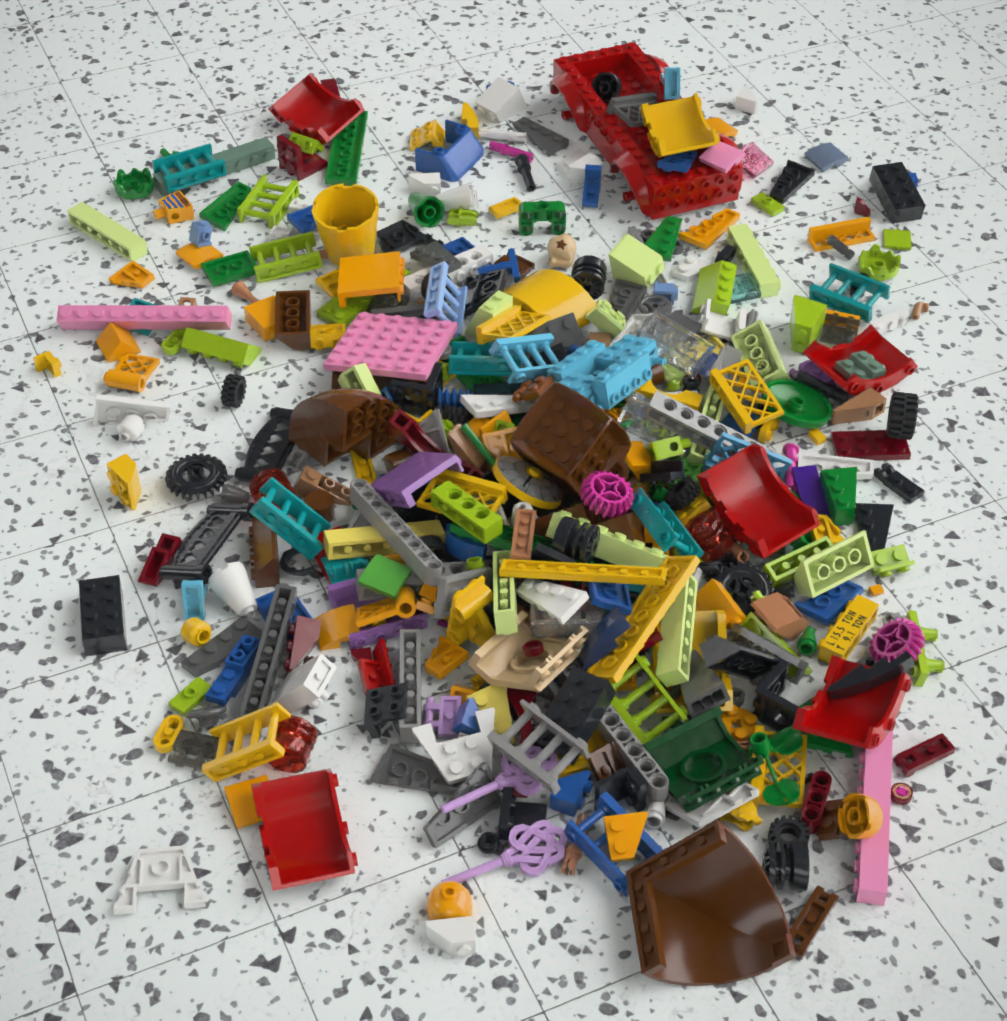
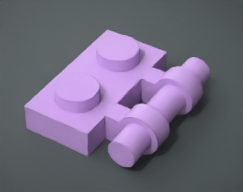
M440 696V703H434V697H426V704L423 706L425 721L422 722V725L431 723L433 731L438 730L439 738H458V734L451 730L459 707L462 705V696ZM439 713V721L433 720V714Z

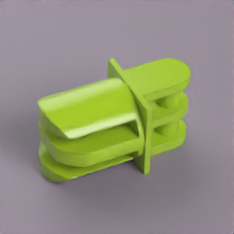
M461 206L460 209H450L447 223L458 225V228H460V225L476 226L479 213L477 210L462 209Z

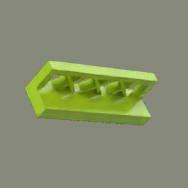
M753 612L747 615V619L743 621V627L799 657L777 633H772L766 627L764 620H760ZM795 665L788 668V675L794 678L799 668ZM807 666L804 674L810 675L813 670Z

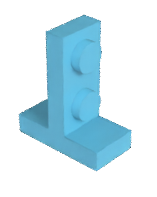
M664 67V73H660V80L664 85L665 100L680 99V67Z
M203 580L182 581L184 620L191 617L205 620V599L209 583L203 584Z

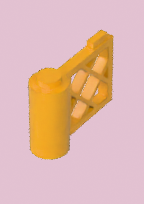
M127 353L119 358L118 365L114 370L109 369L105 372L103 380L108 387L143 392L147 379L160 364V359Z
M405 585V587L402 586L395 600L388 597L356 608L357 627L359 628L395 615L401 618H410L416 611L415 591L410 586Z

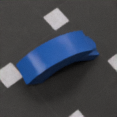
M447 523L444 546L447 552L465 562L468 558L475 556L482 557V561H484L488 544L477 543L474 539L468 537H458L456 533L449 532L450 523Z

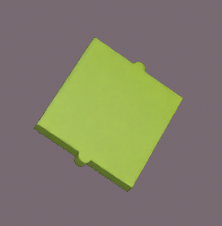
M899 229L883 230L884 248L911 250V231Z

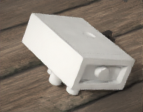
M322 654L316 657L305 656L303 664L288 673L271 704L278 702L290 714L306 705L315 709L319 708L321 702L317 699L320 697L326 701L330 697V694L324 689L336 666Z

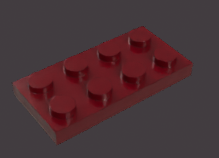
M886 430L831 432L830 435L835 456L874 461L910 460L911 457L907 440L890 438L887 436Z

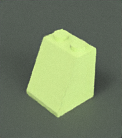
M625 234L608 254L614 280L617 278L644 285L648 289L664 270L662 256L629 234Z
M498 290L478 308L465 330V335L477 340L476 327L512 307L513 296Z

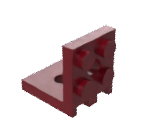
M282 134L277 136L279 167L281 170L287 169V174L290 176L296 175L298 181L328 167V161L313 153V155L304 153L299 145Z

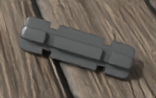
M830 235L827 238V243L831 246L833 245V248L844 255L846 259L851 260L854 257L855 252L848 249L849 247L837 237Z

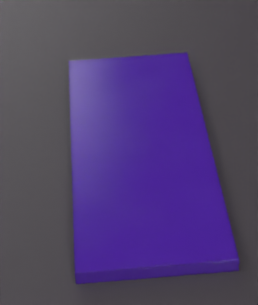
M816 465L792 467L800 500L813 507L818 514L830 517Z

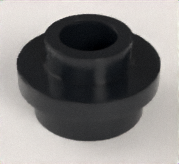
M485 832L479 837L477 846L482 853L493 854L500 848V840L496 834Z

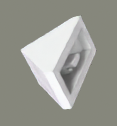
M744 86L736 96L735 109L755 115L758 110V100L749 87Z

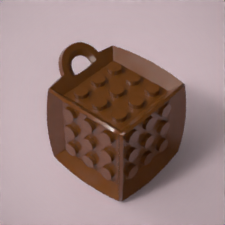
M557 381L553 382L532 405L510 439L513 449L523 460L531 462L547 472L556 480L562 490L581 500L580 489L584 479L596 470L599 472L605 470L608 473L615 466L618 470V476L620 478L625 477V482H627L629 472L624 459L631 448V440L625 429L589 399Z

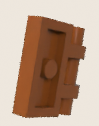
M544 375L534 379V383L531 380L523 382L520 385V389L513 393V402L517 403L522 400L527 402L538 399L555 382L552 375L544 377Z

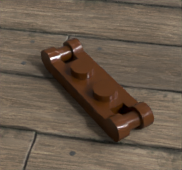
M818 885L790 929L792 941L796 938L802 942L801 945L793 942L796 957L801 960L805 957L807 950L839 899L838 895L834 893L829 894Z

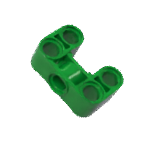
M525 201L520 203L518 207L519 233L523 236H529L533 233L534 223L549 221L553 234H564L566 230L565 204L562 201Z

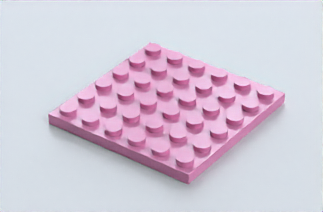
M358 313L324 361L323 368L329 371L344 372L354 365L366 363L371 375L426 381L433 370L435 362H438L457 331L458 322H451L450 320L440 321L432 318L402 317L400 315L390 316L382 313Z

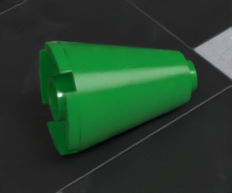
M414 192L409 196L408 204L415 221L421 227L431 228L440 223L443 219V210L445 211V208L438 198Z

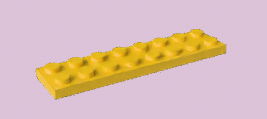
M697 555L666 556L659 566L667 568L665 585L645 586L632 605L630 616L625 615L631 628L615 639L619 646L588 668L586 672L605 679L610 683H618L622 679L623 674L633 663L638 652L644 647V643L654 632L659 621L665 616L666 611L675 601L681 589L684 588L689 577L695 572L696 567L700 563Z

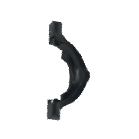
M293 546L291 549L283 552L279 565L286 573L293 576L310 575L315 579L325 577L322 572L313 567L297 570L295 567H289V560L300 553Z

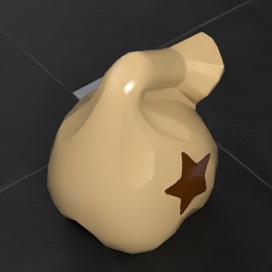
M561 234L549 240L547 245V252L550 257L547 263L549 268H569L572 266L577 249L571 235Z

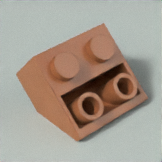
M778 592L755 600L750 604L755 610L754 614L760 620H764L766 627L772 633H777L782 639L788 638L794 641L810 624L786 596Z

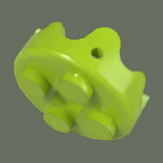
M873 244L868 251H861L857 264L860 273H866L870 278L879 282L891 279L898 274L901 255H895L891 249L883 252L879 244Z

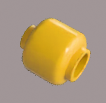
M197 617L187 619L181 628L183 640L195 647H201L206 644L212 633L210 625Z

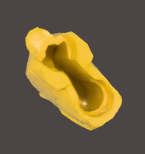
M752 801L719 817L720 820L735 824L739 829L746 832L753 826H758L762 823V819L758 816L757 808Z

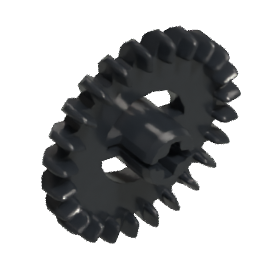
M193 453L192 456L185 455L186 458L180 457L179 461H174L173 465H170L168 467L169 470L166 471L165 482L170 492H175L176 497L181 493L182 499L188 494L190 501L193 495H196L199 501L200 494H203L205 499H207V492H210L212 496H214V489L220 492V487L225 485L224 482H227L228 475L226 465L215 456L211 457L210 454L204 456L203 453L199 455ZM203 468L207 469L210 472L207 478H205ZM186 471L188 475V481H186L182 477Z
M738 561L737 566H735L731 562L729 564L730 568L723 566L722 573H716L717 576H714L713 579L722 583L728 593L729 585L733 581L735 582L732 598L747 617L750 612H755L754 608L750 605L752 603L750 596L753 589L748 582L742 579L752 582L763 596L775 593L776 589L770 587L774 582L767 580L769 574L763 575L764 569L757 570L756 564L750 567L749 562L742 565V562Z

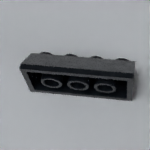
M718 635L710 636L705 642L699 644L706 668L751 681L768 673L774 664L777 665L782 659L761 649L719 637Z

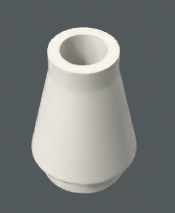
M666 799L661 802L653 801L646 810L648 816L645 824L648 827L658 829L665 823Z

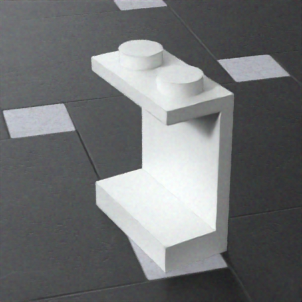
M707 299L706 304H702L699 313L701 316L698 322L702 325L700 332L732 341L731 335L746 328L747 310L740 308L735 319L710 311L711 299Z

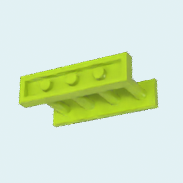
M263 174L243 203L237 208L239 222L243 223L247 216L266 219L270 229L274 225L278 226L287 213L291 201L294 198L297 199L300 194L299 181L292 180L286 187L267 183V174ZM268 189V190L283 192V194H281V195H276V194L266 193L265 191ZM263 198L277 202L275 204L261 202L259 201V199ZM253 207L268 209L271 211L268 213L254 211L252 209Z
M313 231L250 246L249 250L254 261H258V266H254L258 283L323 268L319 251L313 252L312 247L316 246ZM306 249V254L297 256L296 251ZM290 253V258L281 260L280 255ZM274 257V262L265 264L264 259Z
M637 654L635 657L637 663L625 671L618 683L610 684L617 691L616 689L642 669H644L650 679L625 698L621 697L618 700L615 696L611 705L643 745L655 739L678 720L682 719L684 723L688 722L687 716L690 714L682 704L678 707L648 668L651 664L644 655L640 657ZM656 685L663 695L637 715L633 714L631 716L627 711L630 708L629 705ZM669 702L676 712L651 731L643 733L639 727L642 725L641 722Z

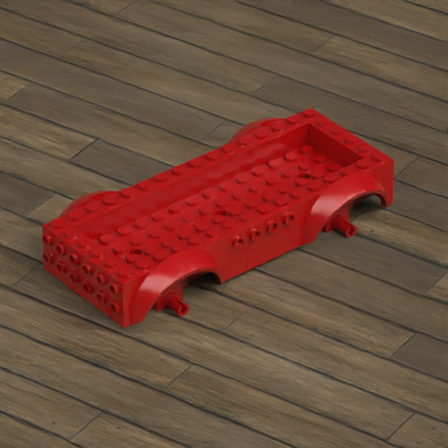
M635 42L553 59V79L549 84L550 92L556 95L560 91L570 109L561 112L562 119L574 118L577 128L586 133L609 163L611 173H619L620 169L632 191L623 192V200L625 202L636 199L641 212L650 217L651 220L738 200L743 176L742 160L737 166L733 165L727 173L721 172L700 162L699 157L709 148L707 147L693 150L697 152L696 159L687 173L674 170L671 172L663 171V168H658L657 164L659 160L665 157L659 158L654 153L647 137V133H649L648 126L631 128L617 114L609 115L606 112L609 103H604L593 87H591L592 81L597 74L611 72L621 80L622 92L620 97L654 92L657 95L656 101L658 103L677 100L664 99V85L660 80V73H664V67H669L664 60L654 55L645 54ZM719 133L721 142L738 149V146L731 138Z

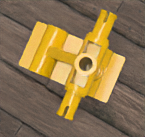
M483 575L478 579L471 580L466 588L462 591H456L452 596L446 638L458 646L468 639L481 647L496 634L487 613L483 610L484 607L493 601V592L485 585L486 578ZM478 673L470 678L471 684L478 689L487 682Z

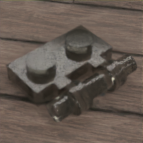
M826 313L825 320L831 321V324L824 323L820 342L835 345L852 343L853 338L858 334V330L852 329V326L859 327L861 320L854 319L852 316L848 318L839 316L837 313ZM837 323H842V324H847V326H846V327H841V326H836V324H837Z
M181 729L173 744V750L178 752V754H169L168 762L175 764L177 767H192L195 771L201 772L202 765L207 763L205 762L206 758L215 759L219 737ZM189 754L197 757L196 759L187 758V755Z

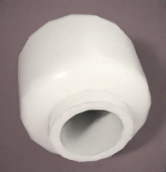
M135 414L124 416L117 426L119 437L124 441H136L145 429L142 418Z

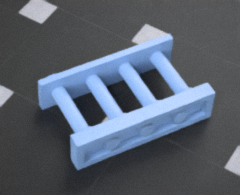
M443 261L430 268L423 315L427 319L437 316L440 321L450 320L451 322H458V329L453 338H457L462 335L468 287L465 285L457 288L447 277L448 264ZM445 286H447L450 289L452 295L448 292ZM444 297L450 303V306L444 301ZM442 309L447 313L448 318L442 313Z

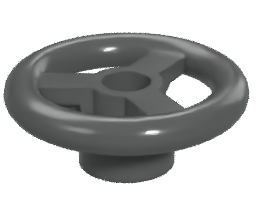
M648 295L639 301L638 309L642 314L655 313L666 304L672 307V304L663 296ZM649 300H659V301H661V302H658V303H657V302H653V303H652V302H650Z
M213 706L186 712L185 717L199 720V727L217 725L215 716L225 713L227 707Z

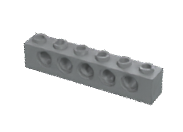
M400 629V683H407L408 685L407 715L405 719L399 720L400 744L420 743L413 735L412 728L422 726L421 630Z

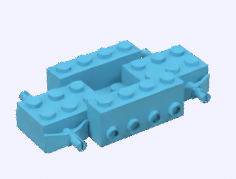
M628 334L610 347H605V343L590 340L547 370L548 376L552 375L555 382L557 381L578 392L601 409L610 410L652 378V366L655 364L664 366L667 360L666 358L659 357L656 340Z

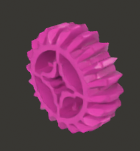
M596 470L594 473H590L584 479L580 489L581 500L584 501V506H589V511L593 510L596 515L601 514L603 518L608 516L612 519L614 516L625 515L631 508L634 500L633 488L630 487V483L625 482V477L620 478L618 474H612L611 471L606 473L605 470L601 472Z
M899 617L895 621L890 619L888 624L883 623V627L877 628V633L872 634L873 639L869 641V650L876 662L884 657L890 663L905 651H908L913 660H917V655L922 654L921 649L925 647V638L921 628L906 617L903 620Z

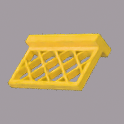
M514 305L476 327L477 344L484 345L490 340L524 336L551 320L550 314L521 311V305Z
M749 359L719 371L717 368L710 370L709 382L744 435L750 433L752 428L784 415V410ZM747 366L750 370L749 374L740 372L739 368ZM728 373L734 375L733 380L725 379L723 375ZM736 377L747 378L745 384L736 382ZM749 379L757 381L759 383L758 387L748 385ZM733 386L743 388L742 393L734 392L732 390ZM745 390L756 391L754 397L744 395ZM758 392L766 394L767 400L757 398ZM742 399L752 401L751 407L742 405ZM756 402L765 405L764 409L759 410L753 408L754 403ZM767 406L775 407L777 411L774 413L766 412ZM751 413L759 414L761 418L753 421L750 415Z
M446 469L430 481L416 502V505L423 509L441 513L431 506V502L427 503L425 500L431 498V490H433L435 485L439 486L449 480L467 494L477 496L478 498L475 499L486 505L485 501L487 500L495 501V503L486 506L496 513L501 503L505 504L508 500L507 488L503 484Z
M756 725L755 733L764 732L768 738L777 733L765 731L763 725ZM802 735L803 745L793 754L783 757L778 751L776 753H772V751L769 753V756L774 754L779 759V761L771 764L775 775L778 777V782L792 774H795L800 779L797 782L800 787L799 801L780 807L803 808L807 735ZM794 756L801 762L795 767L788 761ZM763 759L765 763L759 766L763 774L751 779V785L758 788L759 796L751 800L757 809L758 804L769 805L763 798V791L767 786L774 784L773 781L771 782L765 777V775L770 773L768 768L765 769L767 766L765 759ZM782 764L789 769L784 774L777 769Z

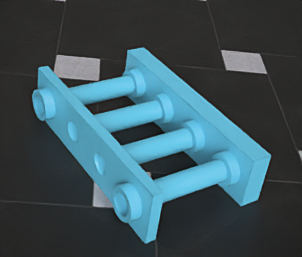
M551 333L496 339L488 351L492 357L503 356L513 372L507 381L509 384L522 383L527 380L534 381L535 378L542 375L547 377V370L556 363H559L550 349V345L555 339ZM538 351H544L552 365H546ZM524 353H530L538 366L533 367ZM511 354L517 355L525 368H518Z

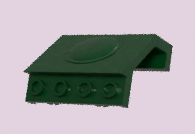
M720 706L643 744L644 748L668 777V793L686 813L763 774L759 767L765 763L762 756L750 757L729 734L720 717L723 714Z

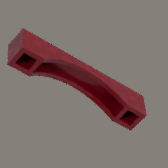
M399 409L388 421L386 432L416 454L419 451L447 453L435 444L419 427L417 422L403 410ZM462 462L464 471L459 473L477 478L483 477L484 473L477 467Z
M507 688L510 715L515 722L524 713L520 701L524 699L529 704L530 702L536 703V691ZM532 717L519 730L521 739L518 746L535 730V724H531V720H534ZM512 787V797L528 798V796L519 794L515 787Z

